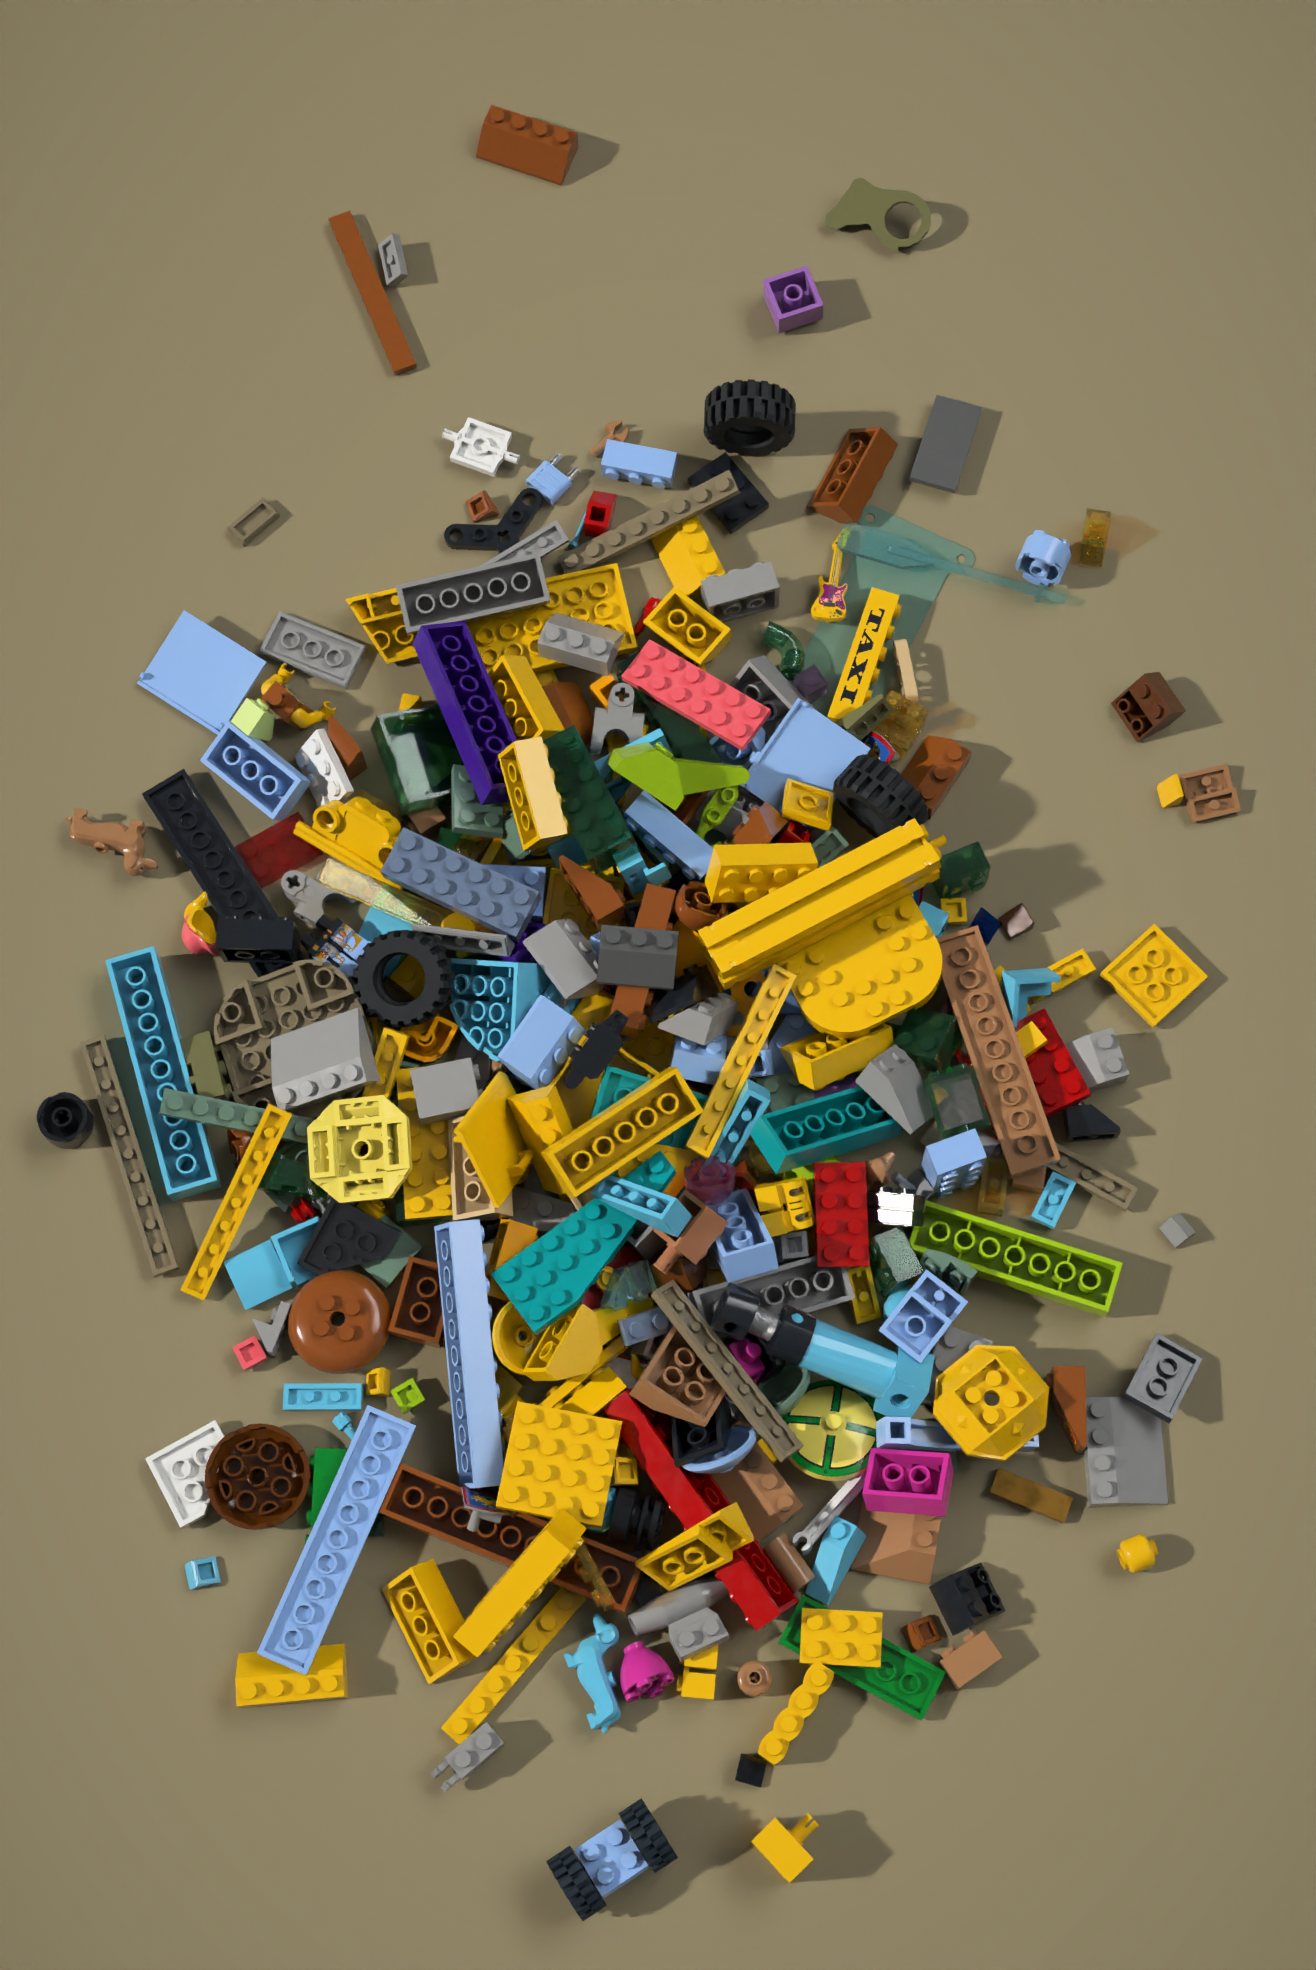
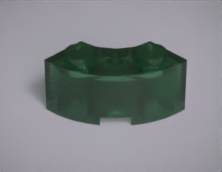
M273 1154L257 1188L275 1195H290L309 1200L327 1198V1192L310 1179L309 1159L308 1162L289 1160L287 1156Z

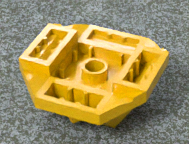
M976 1345L936 1377L933 1416L967 1456L1005 1462L1045 1429L1049 1386L1015 1347ZM988 1394H993L998 1398L999 1403L995 1406H989L985 1403L984 1397Z

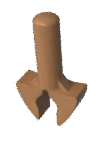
M622 421L606 424L605 431L608 432V435L590 450L591 455L598 457L605 450L607 439L626 443L629 428L627 427L620 434H615V431L622 427Z

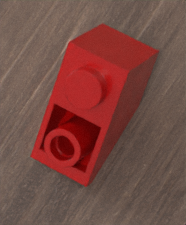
M593 491L588 501L584 519L585 536L597 537L611 529L617 494Z

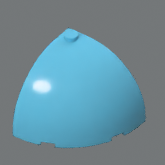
M451 958L453 965L450 966L451 973L455 972V980L451 981V986L454 989L452 995H450L452 1004L449 1006L461 1032L478 1051H483L490 1059L502 1063L497 1057L538 997L543 995L552 981L538 963Z

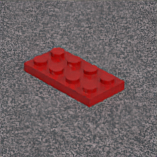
M813 1163L816 1268L869 1267L866 1163Z

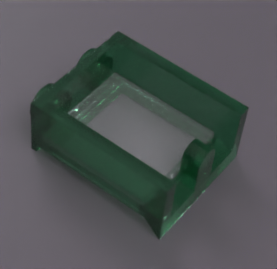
M967 1063L959 1064L952 1067L953 1071L943 1074L942 1071H936L928 1074V1079L923 1080L941 1140L974 1128L977 1132L991 1128L990 1119L973 1065L967 1066Z

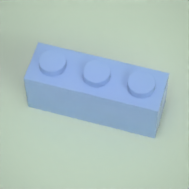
M607 439L601 462V472L603 476L612 480L624 479L629 480L633 484L645 483L659 489H664L665 487L672 488L677 467V452Z

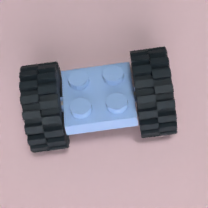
M642 1798L618 1813L621 1819L574 1849V1851L571 1846H568L547 1860V1864L582 1921L606 1906L604 1898L650 1868L649 1865L656 1873L678 1858Z

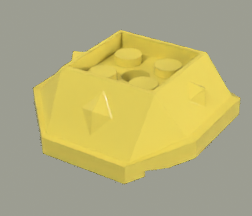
M384 1095L334 1100L307 1127L310 1179L341 1204L392 1199L412 1171L409 1117ZM364 1144H368V1153L365 1156H361V1147Z

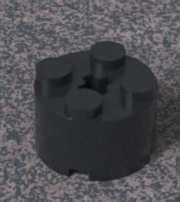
M61 1092L46 1098L37 1111V1123L41 1133L56 1147L63 1149L79 1148L92 1133L94 1125L93 1115L85 1103L72 1093Z

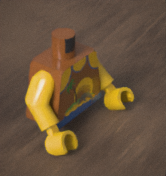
M283 663L277 673L267 679L261 686V693L263 694L261 700L265 701L270 706L269 708L280 718L299 731L322 721V719L328 720L329 716H334L337 709L336 707L329 708L331 702L324 701L320 711H314L283 683H287L295 672L294 670L292 672L285 670L286 663Z

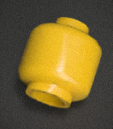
M1143 1534L1122 1540L1120 1542V1549L1116 1550L1122 1568L1124 1570L1128 1569L1131 1573H1138L1155 1565V1556L1159 1554L1154 1540L1148 1541L1147 1537Z

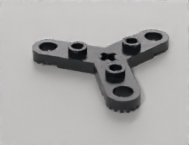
M534 488L522 490L498 525L452 524L448 526L444 532L445 543L451 549L456 550L468 549L502 553L520 542V537L541 508L542 497L540 492ZM533 496L537 501L533 505H526L523 502L524 498ZM455 531L463 534L462 539L459 541H452L449 537ZM506 534H508L509 541L504 540L503 542H500L499 536H505Z

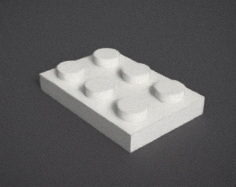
M316 729L294 757L303 775L312 781L309 788L318 808L332 800L344 803L354 792V789L325 729Z

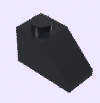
M1079 1102L1066 1108L1063 1112L1067 1142L1118 1138L1121 1132L1120 1127L1092 1104L1085 1105L1084 1102Z

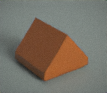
M745 1158L732 1166L727 1172V1175L739 1190L745 1188L747 1190H754L756 1185L759 1184L758 1175Z

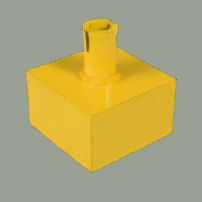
M808 1813L791 1830H786L774 1818L751 1841L788 1883L813 1860L802 1847V1842L819 1827V1824L814 1820L806 1828L805 1825L812 1819Z

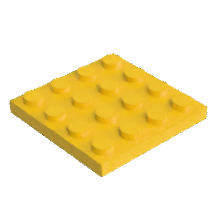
M517 1401L496 1508L551 1519L561 1508H564L582 1525L602 1528L622 1421Z

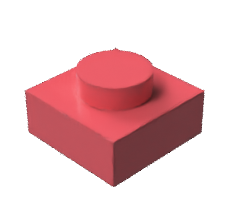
M256 1335L232 1347L244 1371L268 1360Z

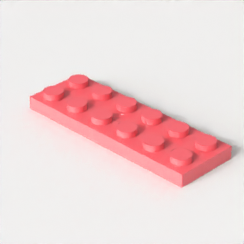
M650 639L621 676L622 681L742 751L745 750L771 715V709Z

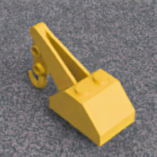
M605 1266L598 1275L599 1278L595 1285L616 1300L617 1303L593 1310L584 1304H579L546 1329L522 1373L533 1381H558L590 1373L599 1363V1356L603 1350L602 1346L620 1334L617 1320L653 1309L652 1299L648 1296H638L632 1282L613 1268Z

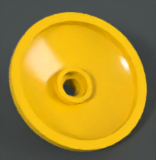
M511 1301L508 1302L498 1313L492 1332L494 1350L501 1363L510 1371L525 1375L522 1373L524 1367L546 1329L536 1336ZM519 1332H521L523 1335L521 1341L518 1338Z

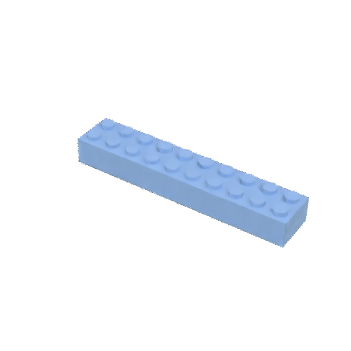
M480 1219L452 1221L434 1226L458 1484L459 1487L465 1486L469 1489L499 1486L504 1468L502 1452L505 1451V1441L500 1432L503 1418L501 1411L498 1410L497 1399L500 1397V1388L495 1381L497 1360L493 1357L492 1350L493 1331L490 1329L492 1308L488 1304L487 1298L490 1285L488 1278H485L487 1256L483 1252L482 1247L485 1233L483 1226L480 1225Z

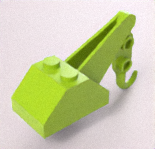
M649 742L613 749L605 762L615 772L675 811L683 801L684 795L715 790L702 810L700 824L696 831V834L703 840L706 833L719 825L726 817L738 798V786L745 784L750 776L748 770L741 765L672 758L674 754L657 742L654 746ZM718 841L715 845H722V843Z

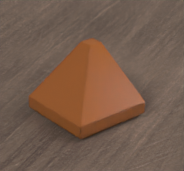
M485 490L466 501L473 523L500 514Z

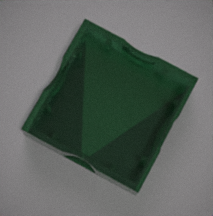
M437 703L423 709H406L377 715L371 726V732L402 816L437 807L451 806V769L454 764L465 765L439 704Z

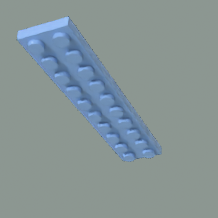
M367 1405L257 1654L307 1675L379 1513L392 1479L413 1436L416 1425Z

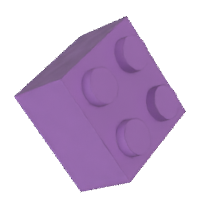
M808 266L763 280V297L778 333L823 319L824 305Z

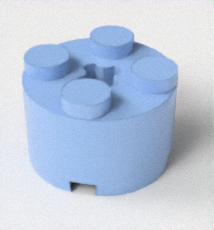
M1035 530L1024 542L1015 563L1016 570L1020 569L1023 572L1022 577L1035 585L1048 587L1049 583H1055L1054 586L1058 585L1071 558L1069 542L1065 539H1057L1047 535L1042 530Z

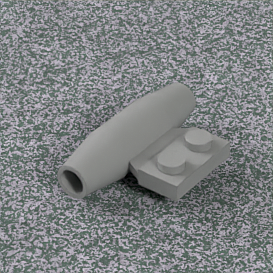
M715 1575L695 1579L655 1597L630 1614L628 1620L636 1636L669 1627V1641L680 1662L729 1640V1634L718 1614L709 1609L729 1595V1591L724 1583L719 1581Z

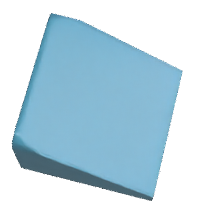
M216 1556L191 1560L185 1564L190 1590L221 1582Z

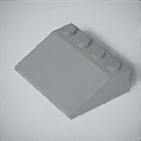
M360 1008L352 1009L271 1039L272 1089L277 1107L288 1112H294L381 1081Z
M1086 1397L1087 1447L1084 1449L1088 1508L1168 1505L1161 1419L1123 1397Z

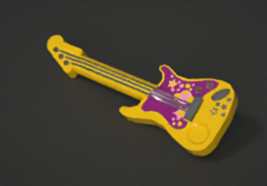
M847 529L843 530L832 544L834 554L829 583L824 582L823 576L819 577V596L811 608V615L815 620L832 623L842 621L846 617V605L843 598L848 586L844 584L838 587L843 552L846 551L847 541L851 537L850 531Z

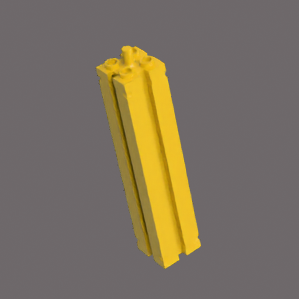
M914 818L906 822L904 826L894 828L715 921L711 926L698 930L700 948L709 964L713 967L723 989L726 990L734 986L736 982L740 983L773 964L792 956L924 887L926 883L939 879L940 859L942 856L938 848L947 844L945 836L941 835L927 842L926 839L929 838L928 831L923 824L919 825Z

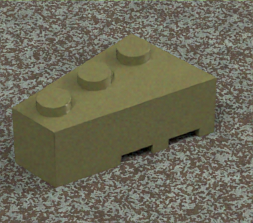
M210 1031L180 1039L185 1063L190 1073L191 1086L193 1085L195 1094L231 1102L233 1098L231 1092H233L230 1083L226 1084L224 1075L228 1074L224 1060L220 1061L218 1052L221 1051L220 1045H216L215 1038H213Z

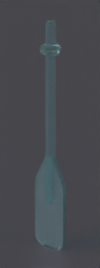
M855 523L844 525L838 539L840 551L896 568L935 567L1036 596L1035 602H1040V599L1043 598L1064 604L1067 595L1044 589V583H1040L1039 587L942 560L934 557L911 539Z

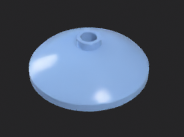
M733 1425L725 1451L683 1465L682 1467L694 1473L713 1474L728 1472L741 1462L753 1448L756 1441V1433L750 1426Z

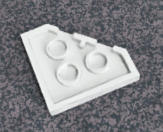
M216 1420L145 1458L181 1529L205 1517L210 1504L207 1489L205 1488L206 1465L215 1446L225 1437Z

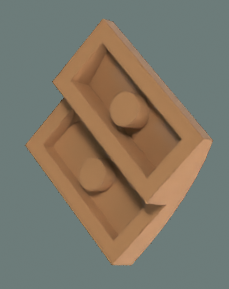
M1228 764L1179 775L1184 800L1192 823L1241 811L1236 787L1232 785Z

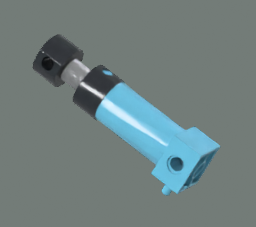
M731 1282L728 1283L718 1301L711 1321L712 1330L742 1341L748 1332L767 1340L766 1354L792 1365H798L874 1397L873 1411L887 1417L912 1418L929 1393L935 1357L931 1353H928L924 1360L919 1363L899 1346L895 1351H892L821 1321L815 1316L787 1304L781 1309L779 1314H775L759 1306L760 1294Z

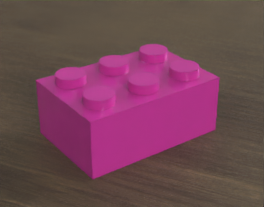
M871 1448L862 1493L867 1511L946 1517L954 1472L950 1453Z

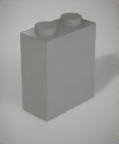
M471 1057L410 1070L419 1120L422 1125L465 1116L483 1093V1088L478 1089L476 1080L481 1079L478 1064L473 1065Z

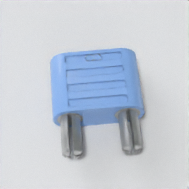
M556 452L549 461H543L525 480L530 488L538 490L541 497L551 505L572 486L571 481L580 473V469L577 466H574L566 476L554 466L563 458L559 452Z

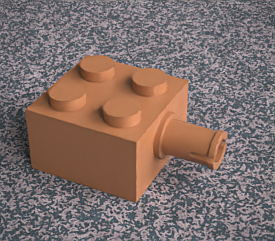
M686 1189L679 1196L678 1200L692 1217L680 1235L675 1237L655 1228L653 1230L668 1242L666 1250L653 1264L665 1275H667V1272L680 1256L687 1257L696 1265L706 1255L716 1238L722 1235L724 1228L728 1224L726 1220Z

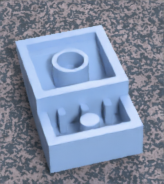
M926 1269L878 1331L921 1363L961 1313L968 1301Z

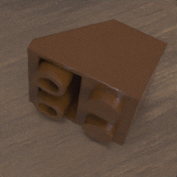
M1160 672L1143 674L1111 702L1137 742H1141L1166 728L1186 712Z

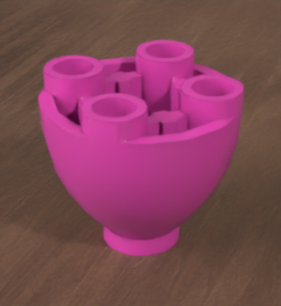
M643 1642L632 1643L623 1649L625 1657L621 1665L620 1682L627 1703L634 1702L645 1695H648L649 1698L657 1697L664 1692V1686L675 1681L666 1661L653 1650L646 1648Z

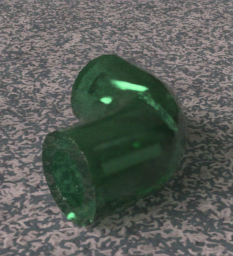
M769 621L761 644L773 648L780 653L782 660L778 670L787 680L797 681L802 677L805 667L806 654L802 643L793 632Z

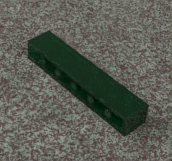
M641 650L617 664L618 674L616 677L619 683H626L622 681L621 676ZM631 686L635 695L634 704L636 706L641 705L644 710V717L649 724L653 723L657 729L660 728L675 758L722 764L721 758L694 722Z

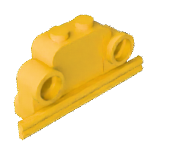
M354 797L345 804L338 800H332L317 808L313 814L314 823L312 828L300 820L296 823L293 834L380 886H385L403 896L404 891L400 890L401 886L385 879L380 872L401 830L400 822L388 811L381 810L371 804L366 798Z

